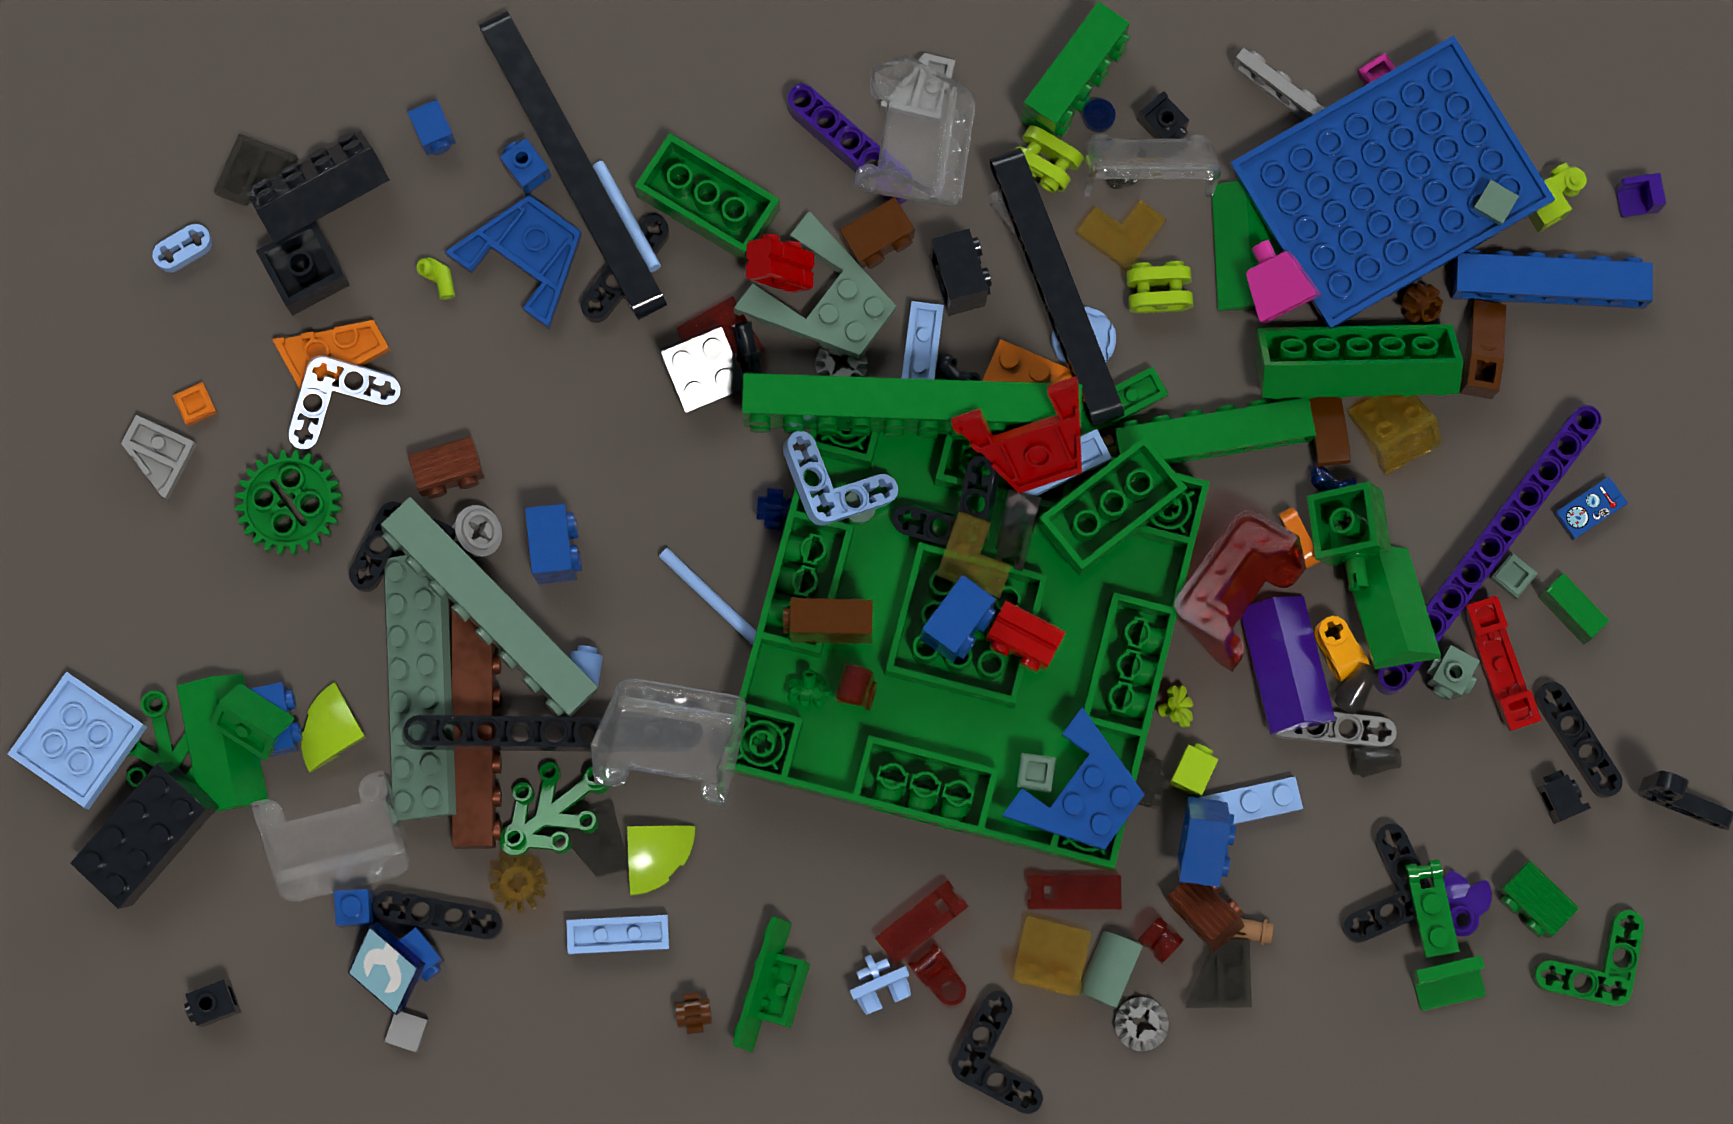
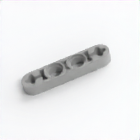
M1334 712L1335 722L1323 724V731L1319 735L1310 734L1306 728L1299 729L1300 734L1294 733L1295 730L1271 734L1282 739L1385 748L1395 740L1397 731L1394 723L1388 718ZM1266 720V728H1267V730H1268V732H1269V728H1268V724H1267V720ZM1349 720L1355 724L1357 732L1353 738L1347 739L1340 735L1338 727L1342 721ZM1362 721L1367 722L1365 729L1374 730L1378 728L1379 724H1382L1383 729L1389 731V736L1384 737L1382 742H1380L1377 735L1366 734V741L1361 740L1364 731Z

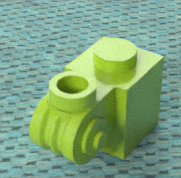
M1567 162L1550 172L1552 177L1544 182L1555 200L1553 203L1528 216L1538 233L1565 218L1572 210L1564 195L1567 197L1577 196L1585 187L1587 177L1581 169L1569 167Z

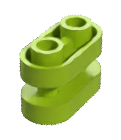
M1030 125L1022 136L1023 141L1028 147L1017 146L1014 150L1022 149L1033 178L1039 181V185L1050 193H1056V191L1064 192L1071 181L1070 176L1065 172L1066 169L1077 171L1084 160V156L1077 149L1037 126ZM1038 153H1041L1047 158L1053 160L1055 164H1052L1044 158L1038 156Z
M1170 261L1166 262L1164 266L1153 267L1151 263H1136L1132 265V269L1126 272L1127 286L1137 288V293L1128 297L1130 312H1176L1194 307L1193 293L1182 288V285L1189 284L1192 281L1191 268L1185 266L1184 262ZM1169 287L1170 291L1150 292V288Z

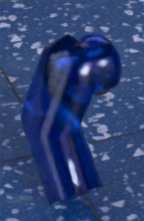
M1324 466L1313 468L1310 474L1311 483L1319 492L1357 484L1355 478L1337 480Z

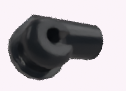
M942 355L940 363H937L938 373L946 380L980 381L978 373L956 369L958 360L953 358L952 355Z

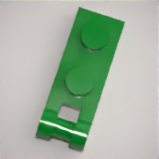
M1429 860L1428 864L1417 866L1416 863L1405 865L1424 958L1459 952L1440 860ZM1431 877L1433 887L1421 889L1420 879Z

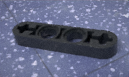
M650 215L642 220L639 226L647 239L649 237L648 227L655 228L657 225H660L662 235H653L648 241L653 252L657 255L669 238V227L663 217ZM608 265L581 300V309L584 317L593 323H599L607 319L624 297L621 288L611 289L607 286L606 280L613 274ZM599 288H602L607 295L614 297L612 300H609L606 296L602 300V312L595 310L593 313H590L589 303L591 301L597 303L602 297V293L598 291Z
M1549 682L1542 685L1535 694L1536 705L1591 791L1601 798L1616 795L1623 785L1622 776L1567 690L1557 682ZM1547 689L1550 693L1556 691L1559 695L1555 700L1558 707L1561 709L1566 705L1569 710L1562 712L1554 718L1552 713H1555L1558 709L1552 702L1547 704L1544 701V698L1547 696L1545 690ZM1564 717H1572L1577 721L1578 730L1574 735H1568L1562 731L1561 721ZM1583 745H1590L1595 749L1596 759L1593 763H1586L1580 759L1579 750ZM1603 762L1605 767L1599 770L1604 777L1611 776L1613 778V782L1610 784L1612 790L1610 791L1607 787L1601 789L1598 784L1602 781L1600 774L1596 771L1591 775L1589 769Z
M394 891L381 892L373 901L375 915L386 922L484 940L496 938L503 929L501 916L496 911L488 908ZM388 897H393V903L405 906L404 899H409L410 901L406 907V920L400 919L403 915V912L392 910L389 916H385V910L380 908L381 902H387ZM419 903H426L431 909L430 917L424 922L416 921L412 915L413 908ZM459 909L462 911L464 921L459 927L451 928L446 924L445 916L449 910ZM470 911L476 912L473 918L478 920H485L487 915H492L491 920L496 923V928H491L488 934H484L482 927L472 925V932L466 931L470 923Z

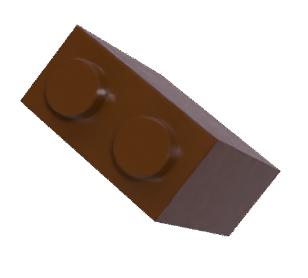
M791 598L790 607H784L783 611L784 633H790L791 642L871 644L873 600Z

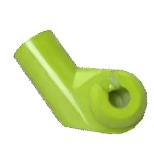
M433 258L420 259L417 262L416 270L419 275L437 284L439 299L447 300L454 298L455 291L450 268Z

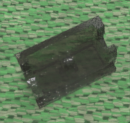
M1009 489L995 548L998 549L995 557L997 563L1000 564L1003 562L1004 557H1009L1014 560L1013 569L1023 571L1029 555L1042 497L1024 492L1018 493L1016 490Z

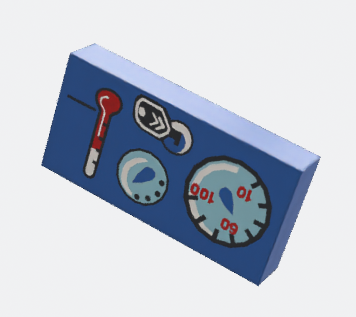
M1607 477L1559 509L1554 515L1571 539L1574 540L1627 505L1628 502L1612 479Z

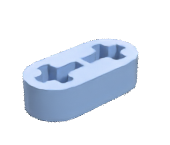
M192 224L158 243L153 250L152 257L162 271L172 273L209 252L213 239L204 226ZM196 233L199 237L204 236L201 238L202 244L198 247L194 243L190 244L193 241L191 236ZM166 250L175 253L172 263L163 260L165 258L163 252Z

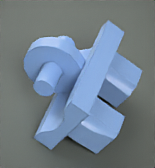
M868 955L864 957L868 967L858 970L856 973L860 981L870 976L874 980L849 990L853 1001L857 1000L863 1012L869 1015L882 1009L876 991L888 986L895 1003L911 996L907 980L909 973L906 966L880 977L879 972L891 968L887 958L874 963L872 956Z

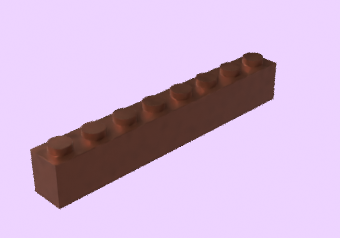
M452 610L453 715L496 716V707H501V688L495 687V674H501L499 654L495 655V645L493 643L487 646L476 635L474 631L478 628L469 619L466 622L462 621ZM453 725L454 741L461 737L460 730L455 725ZM482 725L477 728V735L481 740L491 741L494 739L495 734L491 727ZM454 750L457 815H452V847L455 849L496 848V840H501L502 832L501 820H496V807H501L502 790L501 787H496V774L502 771L501 753L496 754V751Z

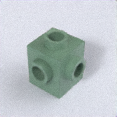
M1450 645L1443 651L1440 659L1431 661L1426 673L1431 675L1427 684L1433 687L1432 692L1446 700H1450L1451 697L1456 700L1463 693L1468 695L1476 683L1477 677L1473 676L1480 660Z

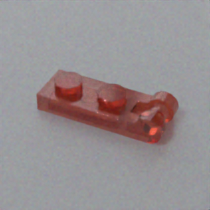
M1121 875L1027 876V886L1031 887V899H1028V910L1122 909ZM1044 887H1053L1054 899H1044Z
M949 880L875 937L876 941L895 965L969 907L964 899L959 900L952 891L954 887ZM940 899L949 907V910L944 914H941L934 905Z

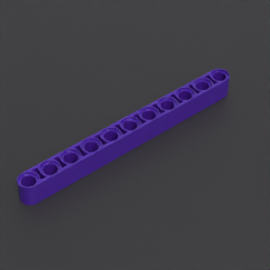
M1590 405L1581 406L1567 418L1428 602L1426 608L1429 618L1437 626L1435 634L1437 643L1602 424V417L1595 407ZM1577 417L1587 418L1590 423V429H1582L1577 423ZM1558 442L1568 443L1571 448V455L1561 453L1558 449ZM1539 467L1548 468L1552 473V480L1543 479L1539 475ZM1520 492H1527L1532 496V506H1526L1520 501ZM1502 517L1511 519L1514 524L1513 531H1506L1501 527L1500 519ZM1481 543H1489L1494 547V557H1487L1482 553ZM1463 568H1469L1475 573L1476 580L1474 583H1469L1462 578L1461 570ZM1443 594H1451L1456 599V607L1454 609L1448 608L1443 604ZM1424 661L1378 669L1373 678L1375 688L1384 695L1396 694L1408 683ZM1384 671H1392L1397 675V686H1389L1384 682Z

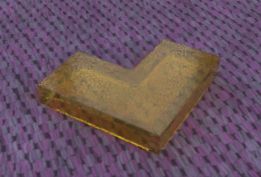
M1141 200L1122 225L1095 206L1076 231V235L1128 271L1167 219Z
M960 511L937 576L958 582L961 576L964 575L988 594L1000 598L1012 565L980 554L991 522Z

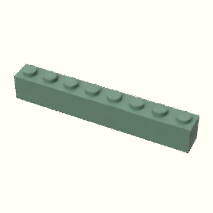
M411 497L381 523V528L384 532L381 537L386 544L394 551L400 548L405 553L407 558L404 561L418 575L423 572L431 580L428 583L429 587L440 598L446 595L454 603L451 609L464 622L469 619L478 628L474 631L476 635L487 646L493 643L501 651L498 656L511 670L516 666L525 675L521 679L524 684L534 693L540 691L548 699L545 702L546 706L557 717H560L562 714L565 717H572L597 693L598 687Z

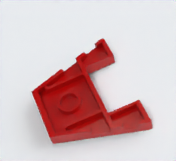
M1076 376L1047 386L1048 395L1057 413L1055 416L994 436L981 409H977L953 417L952 427L958 434L962 433L970 441V446L977 453L981 452L991 462V467L1018 493L1082 473L1079 387Z

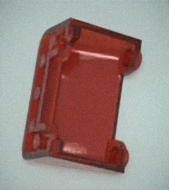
M1252 510L1242 511L1233 518L1175 600V610L1178 618L1212 658L1228 670L1233 672L1245 653L1244 644L1234 634L1233 627L1267 581L1279 588H1288L1293 586L1306 570L1300 537L1258 512Z

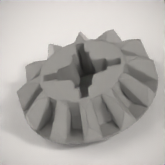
M822 347L819 349L815 360L816 372L818 376L864 377L867 371L866 354L864 352L859 360L848 356L847 364L850 366V369L842 367L833 374L836 363L832 357L841 359L846 355Z
M472 505L464 508L456 515V522L452 526L456 533L454 541L460 543L464 552H469L473 558L479 556L486 557L498 549L502 540V528L498 518L492 511L483 506ZM482 524L479 531L480 536L472 539L474 532L472 528Z
M1136 997L1128 1000L1119 1008L1115 1017V1031L1120 1041L1128 1048L1135 1051H1149L1158 1047L1167 1036L1169 1020L1164 1008L1155 1000L1146 997ZM1147 1010L1149 1011L1147 1022L1151 1027L1155 1028V1031L1143 1030L1138 1038H1136L1137 1025L1128 1018L1140 1019Z

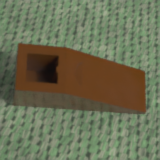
M1473 300L1460 394L1492 399L1499 392L1505 350V304Z

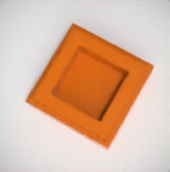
M203 382L172 395L187 426L217 414V410Z

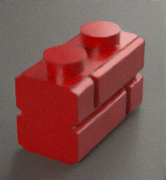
M763 234L760 236V239L749 241L747 244L746 259H749V261L746 263V278L789 293L811 290L814 283V272H811L814 268V253L802 249V244L799 242H781L779 235Z
M1005 601L986 640L991 642L990 648L993 651L1006 657L1010 652L1021 658L1019 663L1033 672H1038L1039 668L1044 671L1047 670L1066 632Z

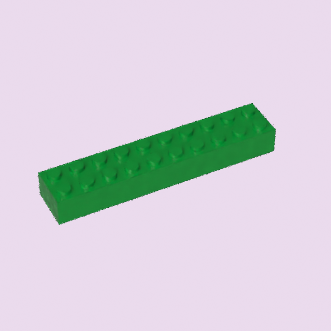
M744 373L743 423L745 428H750V431L754 433H768L770 428L784 429V433L793 434L796 431L803 432L806 429L817 430V434L836 435L837 431H850V434L853 436H869L870 432H884L886 437H903L904 433H917L919 438L931 439L936 438L937 434H951L952 439L965 440L967 438L962 433L958 434L953 429L952 418L977 409H981L994 436L1055 416L1057 413L1047 390V386L1055 383ZM1078 384V387H1079L1080 426H1081L1082 384Z

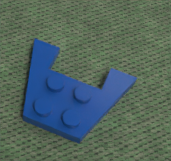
M528 195L445 251V254L472 274L489 251L493 249L541 284L522 309L525 313L550 329L582 233L535 198Z
M1082 707L1065 729L1062 736L1089 756L1050 808L1022 788L1002 817L1105 850L1145 794Z

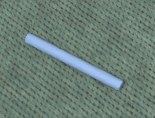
M604 161L596 162L593 168L649 271L654 272L658 270L661 264Z
M666 548L659 555V558L753 645L757 631L669 548Z

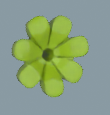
M1174 685L1167 690L1169 696L1168 703L1160 704L1158 712L1161 717L1170 716L1171 721L1178 722L1181 727H1190V722L1193 721V714L1188 708L1194 706L1193 701L1189 696L1185 697L1187 689L1184 685L1178 687Z

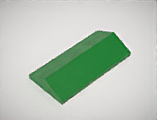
M1239 181L1211 185L1218 311L1256 310L1246 276V271L1259 265L1251 248L1269 240L1276 255L1280 254V249Z
M1391 546L1392 553L1369 557L1366 560L1370 588L1364 590L1361 587V591H1352L1374 670L1440 659L1441 657L1408 548ZM1343 563L1347 574L1346 563Z
M243 674L211 676L176 686L195 784L219 806L213 814L269 803L260 758H257L244 747L210 727L218 702L237 684L245 686Z

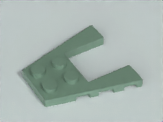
M808 211L791 233L790 241L801 243L802 249L814 253L815 258L840 274L806 319L755 284L749 287L736 304L734 313L739 316L743 314L757 319L758 323L769 327L776 326L791 332V335L801 339L806 337L819 342L820 346L859 360L895 313L897 306L815 216Z

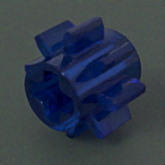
M768 488L767 496H758L756 520H765L764 526L766 529L780 530L781 522H786L792 498L783 497V489Z

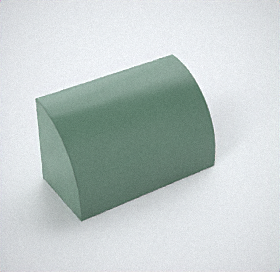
M1103 931L1077 993L1112 1009L1117 1008L1143 945L1122 936Z

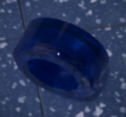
M1105 99L1090 101L1083 113L1085 126L1096 133L1108 131L1113 126L1116 117L1114 106Z

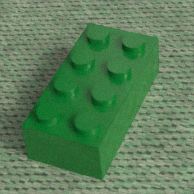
M1098 1L1024 101L1020 122L1027 127L1034 125L1055 137L1060 136L1063 138L1073 123L1071 119L1075 111L1077 110L1081 113L1091 99L1089 95L1094 85L1099 88L1109 75L1108 69L1112 61L1118 63L1128 48L1126 44L1131 37L1127 34L1130 22Z
M671 133L668 134L635 184L636 195L639 199L745 263L748 261L746 259V252L749 241L760 239V236L767 232L780 211L779 198Z
M1144 436L1039 518L1037 525L1077 575L1081 576L1180 499L1187 490V487L1147 437Z

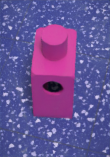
M1269 240L1251 248L1259 265L1246 271V276L1260 322L1268 323L1322 296L1292 252L1285 251L1276 255Z

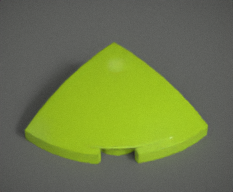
M336 682L329 685L316 697L307 712L308 717L302 732L301 749L305 765L310 773L339 757V753L366 738Z
M627 826L630 896L654 891L670 881L669 877L679 866L685 865L691 854L696 826Z

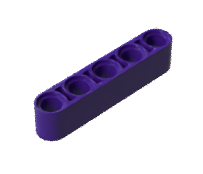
M799 84L790 89L787 98L788 111L795 121L887 201L895 197L899 204H903L909 200L912 193L913 180L911 174L812 87L806 84ZM798 98H806L811 102L805 108H799L794 104ZM827 118L831 119L835 124L831 128L824 129L819 127L818 122L821 119ZM847 139H853L858 143V146L855 149L849 150L845 149L841 144ZM870 160H878L881 162L882 167L879 170L873 171L868 169L865 164ZM898 180L904 182L907 187L903 191L898 192L890 188V183Z

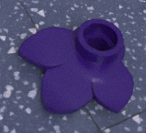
M1450 870L1444 878V884L1455 933L1461 937L1469 936L1478 929L1480 923L1479 916L1490 908L1492 902L1491 886L1487 880H1483L1471 887L1470 883L1462 875ZM1462 913L1467 914L1469 917V922L1466 926H1460L1457 923V917Z

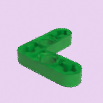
M1624 910L1613 916L1601 972L1557 961H1544L1539 963L1533 970L1532 979L1534 984L1546 992L1602 1005L1621 1006L1626 1004L1632 995L1643 937L1644 921L1642 917L1633 910ZM1627 916L1630 917V923L1635 925V930L1628 931L1626 941H1633L1632 946L1627 943H1615L1616 938L1622 939L1624 937L1625 929L1619 926V922L1626 920ZM1616 949H1624L1630 956L1629 964L1624 968L1617 967L1612 960V955ZM1551 967L1554 975L1566 976L1565 970H1569L1565 980L1566 990L1562 989L1564 984L1562 981H1550L1549 985H1547L1546 979L1541 977V972L1547 971ZM1578 974H1584L1590 979L1591 986L1586 993L1577 992L1573 986V980ZM1598 977L1602 978L1600 982L1602 986H1614L1615 982H1617L1618 989L1623 990L1622 996H1617L1614 1001L1612 1000L1611 993L1598 991L1599 998L1595 997L1594 995L1599 987Z

